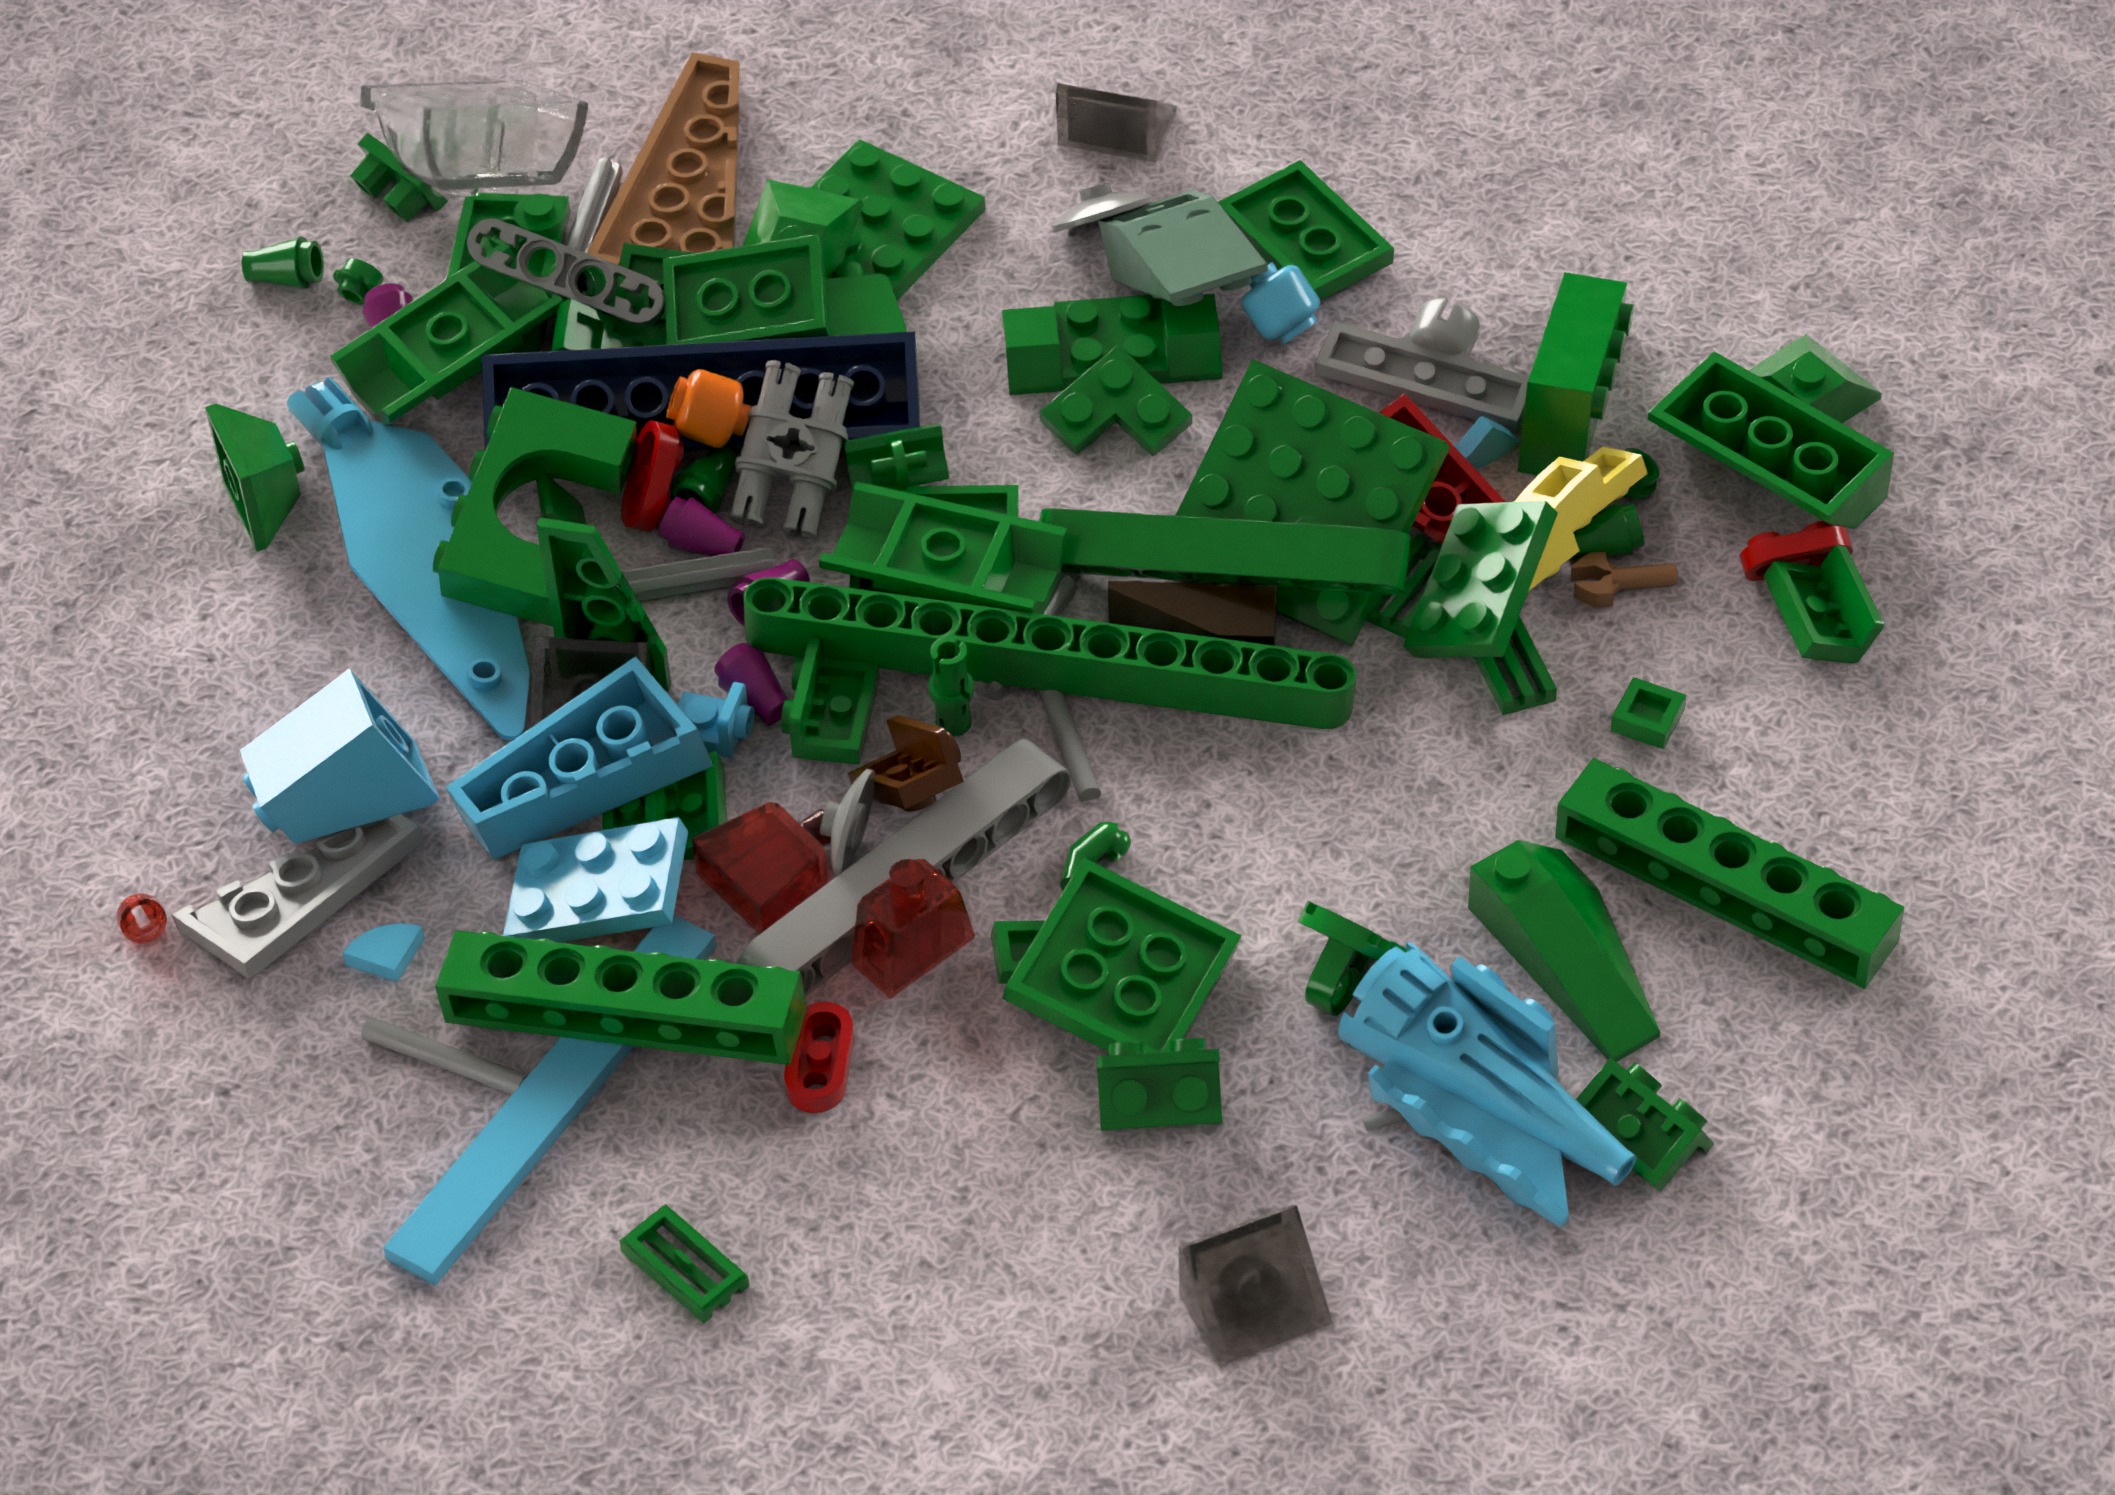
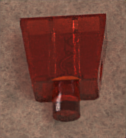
M768 802L701 833L692 839L696 874L760 935L826 885L828 873L826 854L823 847L831 843V837L820 835V827L825 810L819 809L798 823L778 803Z
M903 859L894 863L889 871V879L863 896L857 904L852 965L889 999L893 998L975 938L961 892L925 859Z

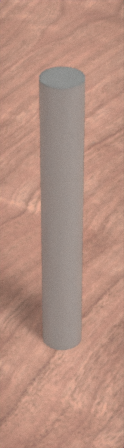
M1038 690L1080 802L1099 798L1101 791L1064 693L1056 690Z
M369 1017L362 1028L361 1036L364 1040L511 1095L528 1076L373 1017Z

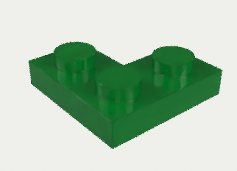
M1119 344L1039 411L1040 421L1076 455L1087 448L1115 423H1118L1152 456L1164 449L1193 424L1192 414Z

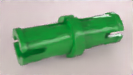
M947 636L936 640L931 646L930 656L933 675L929 679L928 691L930 699L935 703V725L945 728L953 737L965 734L971 728L972 719L969 701L974 694V682L972 676L967 672L968 652L966 644L962 642L958 645V638Z

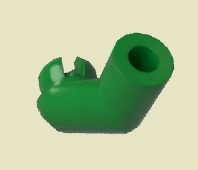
M1100 822L1075 841L1068 850L1060 881L1061 889L1064 891L1083 858L1094 863L1103 855H1106L1110 860H1120L1121 855L1124 856L1130 847V835L1126 831L1119 830L1117 823Z

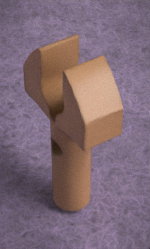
M1593 552L1584 555L1572 565L1570 580L1579 581L1590 578L1599 580L1596 582H1575L1573 596L1593 607L1613 606L1614 595L1620 590L1676 585L1678 570L1674 564L1618 568L1608 563L1606 552Z

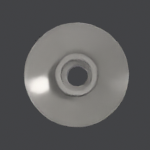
M1103 183L1079 191L1082 202L1059 217L1051 227L1053 232L1073 228L1153 202L1151 195L1143 193L1112 192L1110 183Z
M866 769L851 785L842 802L839 804L829 801L824 811L820 835L831 837V864L834 878L852 865L853 858L862 843L874 795L876 774L873 770Z

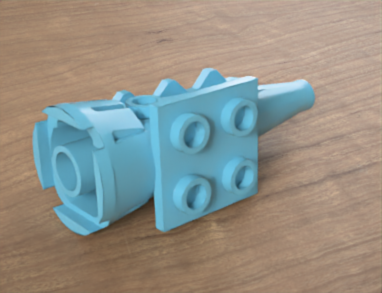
M1406 942V953L1397 946L1390 949L1370 968L1356 987L1352 995L1360 1000L1361 1003L1354 1017H1351L1345 1011L1343 1012L1338 1029L1339 1038L1344 1043L1385 1065L1381 1070L1375 1064L1368 1072L1371 1098L1374 1101L1389 1104L1400 1112L1411 1127L1420 1135L1435 1138L1445 1145L1469 1171L1483 1173L1493 1180L1514 1203L1521 1207L1532 1209L1560 1228L1569 1220L1562 1157L1599 1175L1614 1186L1619 1185L1628 1176L1635 1165L1637 1156L1626 1149L1555 1080L1559 1076L1556 1028L1553 1017L1541 1004L1529 998L1522 1001L1506 989L1504 981L1492 969L1485 965L1475 967L1461 956L1452 963V980L1423 950L1412 942Z

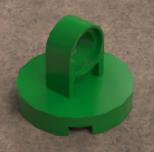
M1308 900L1297 921L1329 938L1307 983L1305 1000L1308 1004L1332 1016H1338L1348 1006L1353 998L1352 994L1362 980L1372 959L1378 961L1395 946L1405 953L1407 952V948L1393 941H1388L1373 931Z

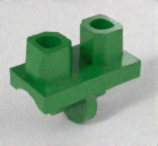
M368 132L357 143L366 156L350 174V177L361 190L375 199L392 180L396 182L395 186L382 200L391 211L406 222H409L426 204L435 211H439L448 202L443 195L432 188V179L426 174V172L435 174L440 169L441 163L436 159L438 155L437 142L425 133H418L409 139L405 137L398 139L395 148L399 151V154Z
M940 424L843 441L851 494L856 481L880 487L897 486L900 488L950 479Z

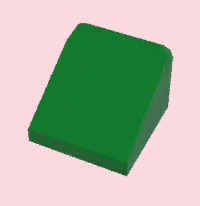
M547 474L538 475L536 485L542 518L586 524L581 503Z

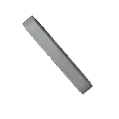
M497 219L481 220L469 232L467 240L469 253L477 263L486 269L554 295L558 294L567 300L571 298L637 326L653 325L661 319L665 312L664 291L656 281L648 276ZM496 231H501L500 239L506 245L519 249V239L527 240L518 252L516 269L509 268L515 259L503 252L494 251L491 258H487V250L480 245L483 236L492 238ZM539 249H549L556 255L557 264L555 270L547 277L539 278L533 276L528 268L530 256ZM587 268H599L606 276L605 288L596 296H584L580 293L577 286L579 275ZM618 276L626 278L620 287L628 292L640 294L643 287L649 288L648 296L655 301L652 309L642 308L639 315L633 314L634 306L628 300L618 296L615 298L614 307L607 305L616 293Z

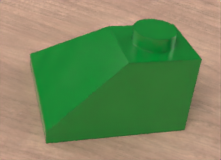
M767 179L743 246L819 234L824 247L826 279L834 278V271L843 262L864 203L856 198Z
M1807 334L1748 370L1840 423L1846 422L1881 399V392Z
M216 403L206 406V414L222 481L256 552L267 549L301 495L297 474L304 472L305 469L300 452L294 441L285 443L276 423Z

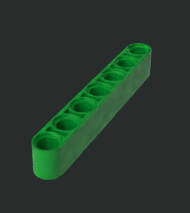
M1062 508L1042 509L1039 520L1042 523L1067 528V541L1061 572L1221 584L1249 583L1255 585H1277V587L1387 595L1402 594L1405 590L1411 536L1407 533L1391 529Z

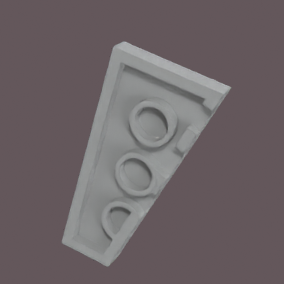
M402 814L317 838L318 846L306 853L291 855L288 852L269 862L271 871L242 886L238 880H235L216 890L218 900L194 911L188 905L171 915L176 928L251 980L425 841L420 826Z

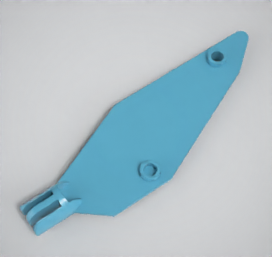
M332 377L326 378L324 384L317 382L308 386L305 394L299 390L290 395L287 401L290 412L324 450L349 567L499 737L505 740H514L522 735L525 727L530 670L517 617L441 596L439 574L433 572V560L437 547L441 540L449 542L454 527L451 526V517L455 502L459 495L467 496L472 485L469 477L428 433L393 425L386 426L384 423L369 420L365 413Z

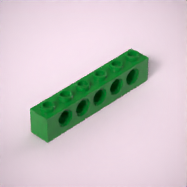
M1592 758L1558 802L1556 839L1863 989L1867 988L1899 942L1904 906L1892 901L1883 893L1871 891L1839 876L1838 873L1828 867L1816 865L1793 854L1776 842L1766 841L1743 830L1724 817L1714 816L1695 807L1674 793L1664 792L1633 777L1624 769L1612 767Z
M455 930L435 984L445 1023L790 1065L807 1011L800 971L786 970L778 966L758 967L733 964L719 959L700 960L675 957L661 952L641 953L616 950L603 945L591 947L558 943L544 938L533 940L500 936L492 932L474 933Z

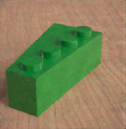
M1564 272L1527 382L1518 472L1539 475L1558 457L1581 462L1589 457L1598 419L1603 420L1608 391L1613 389L1617 363L1620 364L1622 360L1625 337L1629 336L1634 304L1625 303L1628 282Z

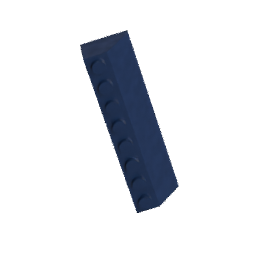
M915 332L482 355L484 451L490 440V437L487 436V428L492 410L496 405L503 407L510 387L636 421L638 440L641 430L649 421L673 425L674 420L666 418L675 385L680 376L688 379L689 375L698 369L741 383L744 391L742 403L750 405L751 408L752 406H757L767 361L781 362L779 369L782 371L778 384L782 381L786 363L792 364L801 370L789 412L793 417L801 419L811 417L819 385V375L821 373H834L833 381L835 383L831 396L835 394L839 375L848 377L854 382L842 425L847 429V440L920 427V401ZM749 421L742 437L732 434L728 443L720 448L743 447ZM679 436L683 441L684 450L718 449ZM790 441L789 445L799 444V442Z

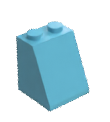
M351 669L336 678L240 750L248 771L242 776L243 780L258 800L252 805L255 813L270 831L275 832L280 828L294 844L428 807L440 799L417 742Z

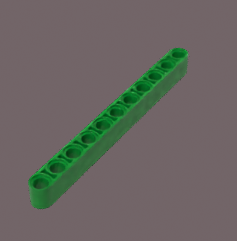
M774 577L755 580L744 591L745 639L753 648H759L766 653L804 657L809 637L821 638L823 658L878 663L879 668L933 675L930 656L931 646L936 640L949 636L958 638V645L962 642L966 644L968 652L967 672L972 676L973 681L991 683L996 681L1006 686L1042 691L1056 690L1064 694L1319 729H1334L1342 726L1350 719L1353 710L1356 669L1351 661L1345 657L1331 653Z

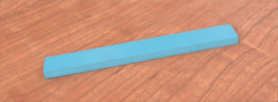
M673 914L672 924L653 927L633 952H661L675 957L707 960L717 948L714 934ZM560 1037L383 1247L386 1259L436 1286L635 1046Z

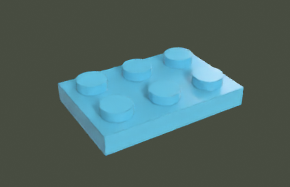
M676 817L522 844L503 936L533 940L544 938L559 943L672 924L688 830L680 818Z

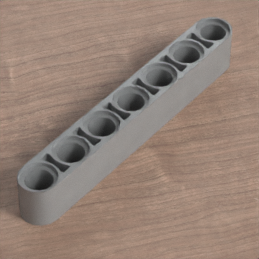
M1019 739L963 780L964 782L958 784L754 938L740 954L737 964L758 967L778 966L786 970L800 971L806 997L879 941L882 934L880 929L892 914V911L885 915L883 913L892 907V904L889 902L877 904L873 899L872 890L889 879V871L894 863L908 859L910 873L904 888H901L894 898L900 901V906L894 915L896 928L1059 803L1070 787L1072 778L1070 772L1028 739ZM919 871V878L922 875L923 877L911 885L913 873L916 881V873ZM905 874V879H904V881H903V885H904V883H905V881H906L907 874ZM901 876L897 877L898 879H895L892 882L891 887L890 884H888L887 886H885V889H879L880 892H893ZM924 880H925L926 889H925L924 892H922V891L924 890ZM894 923L887 924L885 930L894 929Z

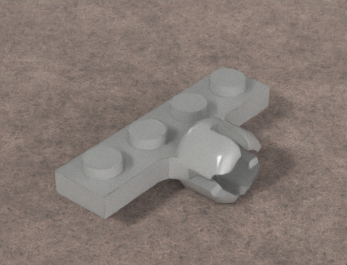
M1442 297L1433 298L1421 306L1410 333L1403 338H1394L1334 321L1315 361L1316 375L1395 398L1405 393L1415 404L1474 421L1484 416L1516 433L1519 432L1523 422L1527 382L1529 379L1527 375L1471 359L1469 356L1480 334L1478 330L1480 327L1478 317L1469 307L1457 301L1446 321L1441 315L1448 300Z

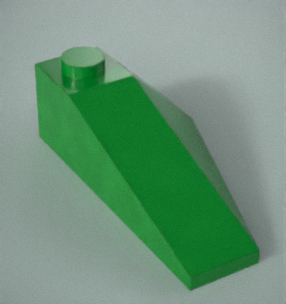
M539 518L536 527L561 675L600 681L636 656L666 692H669L671 677L667 648L597 528L592 525Z
M1517 840L1470 866L1468 909L1607 1060L1612 1058L1615 1062H1618L1660 1037V1029L1598 887L1563 850Z

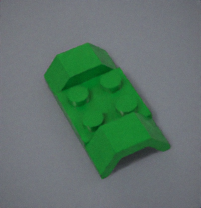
M504 242L487 252V258H491L494 251L510 255L515 260L509 268L516 269L517 258L511 248ZM473 261L330 355V358L354 398L377 422L384 423L387 426L429 397L433 396L438 400L482 371V355L508 354L523 344L522 336L558 312V305L564 301L558 294L549 298L539 288L486 269L476 261Z
M1204 294V298L1201 301L1184 306H1173L1172 302L1162 298L1161 300L1160 298H1152V295L1060 301L1054 302V306L1002 310L1009 395L1064 391L1118 344L1160 384L1223 379L1220 330L1215 294Z
M856 481L852 490L845 529L833 554L822 553L819 559V568L871 579L874 588L909 596L1044 614L1060 578L1067 541V528Z

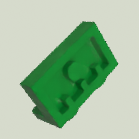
M1205 1038L1169 1040L1170 1052L1145 1053V1042L1108 1044L1109 1055L1096 1057L1101 1130L1222 1123L1219 1074L1220 1054L1219 1049L1206 1050Z
M1610 1058L1576 1100L1626 1149L1637 1156L1632 1170L1661 1192L1698 1147L1706 1153L1713 1147L1714 1143L1702 1130L1708 1121L1682 1099L1679 1098L1671 1106L1656 1093L1662 1085L1638 1064L1633 1063L1626 1070Z

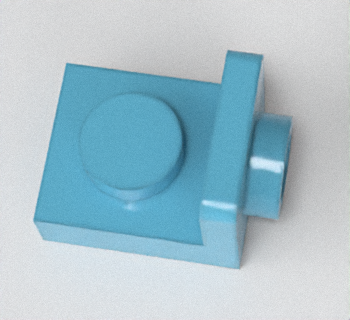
M733 682L726 699L683 691L677 705L698 728L707 752L716 751L720 757L732 759L739 740H747L750 737L754 724L755 711L754 707L748 706L745 684Z

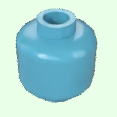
M1273 262L1267 265V272L1251 276L1252 283L1249 286L1252 289L1243 296L1241 306L1265 340L1273 341L1279 338L1284 345L1318 321L1314 314L1320 307V299L1297 266L1287 265L1277 270Z

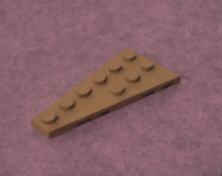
M691 53L587 251L588 254L618 265L623 243L693 253L735 247L741 85L739 61Z

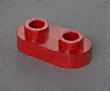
M649 421L639 434L621 503V519L625 527L650 532L658 523L662 522L663 516L670 505L668 490L672 474L679 467L684 453L683 441L679 438L678 431L673 425Z
M1818 521L1807 525L1800 532L1780 535L1778 532L1770 531L1758 534L1748 540V546L1741 551L1739 558L1746 579L1760 581L1765 580L1763 575L1773 561L1820 566L1835 545L1847 547L1850 555L1853 553V548L1845 527Z
M817 1002L807 1006L791 1063L785 1066L784 1072L787 1098L794 1107L807 1113L828 1111L837 1106L845 1095L854 1046V1029L852 1017L844 1007L832 1002ZM821 1036H830L833 1038L829 1042H825L822 1040L816 1041V1039ZM814 1084L824 1086L819 1089H808L809 1086Z

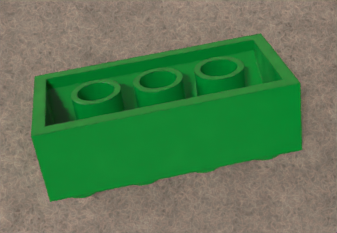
M1715 351L1648 412L1647 420L1828 524L1856 529L1887 499L1894 452Z

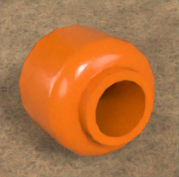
M703 369L693 371L688 379L679 377L670 399L666 418L674 420L673 426L676 427L680 437L713 448H720L728 443L732 434L742 437L749 420L747 415L748 411L751 410V406L742 403L744 391L741 383Z

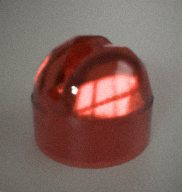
M135 893L120 902L117 911V924L127 939L135 943H148L157 939L163 933L167 923V916L164 908L155 897L144 893ZM139 905L150 921L149 924L142 928L139 927L131 911Z

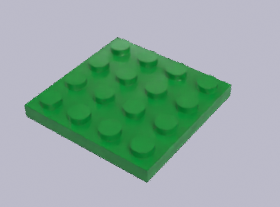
M1252 359L1175 516L1382 528L1408 534L1446 458L1450 446L1446 441ZM1277 587L1276 613L1352 647L1378 594Z

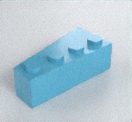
M635 656L447 785L446 789L463 823L491 858L495 860L521 849L522 844L540 841L712 767L713 764L698 728Z

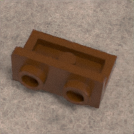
M899 715L887 719V725L896 750L848 772L850 782L853 784L866 769L875 771L876 780L874 782L873 800L881 804H889L901 808L906 812L918 811L932 805L937 800L936 794L964 782L958 763L961 761V752L954 737L945 728Z

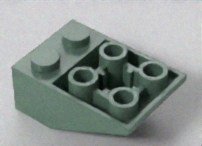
M1190 190L1098 220L1112 280L1132 287L1133 291H1143L1151 294L1152 298H1162L1170 301L1173 306H1184L1199 302L1204 298L1203 292L1220 287L1221 290H1234L1245 287L1252 283L1251 276L1268 271L1267 263L1216 199L1205 193Z

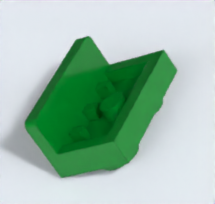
M1835 545L1820 566L1773 561L1763 575L1802 658L1851 664L1857 663L1884 628V622L1845 546Z
M809 637L805 656L796 657L793 665L792 689L796 691L794 700H785L782 709L781 731L783 734H790L792 758L860 765L880 680L878 663L823 658L821 638Z

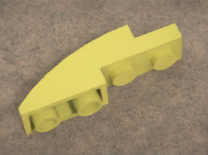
M1602 446L1583 462L1558 457L1518 496L1514 502L1546 500L1558 512L1529 591L1545 578L1556 574L1562 564L1579 552L1574 531L1587 526L1593 516L1612 501L1626 495L1632 485L1648 474L1642 455Z

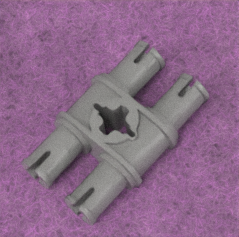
M767 361L758 405L752 406L751 410L748 411L749 424L741 457H737L734 464L736 471L740 474L732 510L728 518L735 523L744 525L748 505L751 504L748 514V520H750L749 527H762L772 482H777L778 480L788 482L794 487L782 531L797 537L801 518L805 516L801 529L803 532L802 538L816 539L825 495L830 494L832 489L836 488L837 481L834 479L840 450L843 441L848 439L847 429L842 425L854 382L848 377L839 375L835 394L831 396L835 383L833 381L834 373H821L818 379L819 385L811 417L801 419L789 414L801 370L792 364L786 363L782 381L778 384L782 371L779 369L781 362ZM790 441L799 442L800 451L794 453L793 459L783 458L782 449L788 448Z

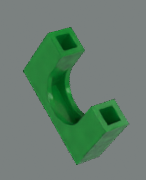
M510 387L503 407L496 405L492 410L487 428V436L490 437L485 451L477 450L474 455L469 473V481L472 482L468 495H459L455 502L451 517V526L454 527L449 542L440 541L433 560V572L439 574L440 592L443 597L553 627L540 546L520 539L508 531L498 519V510L510 493L526 483L535 481L540 474H547L551 478L568 480L620 495L630 471L637 444V424L633 420Z

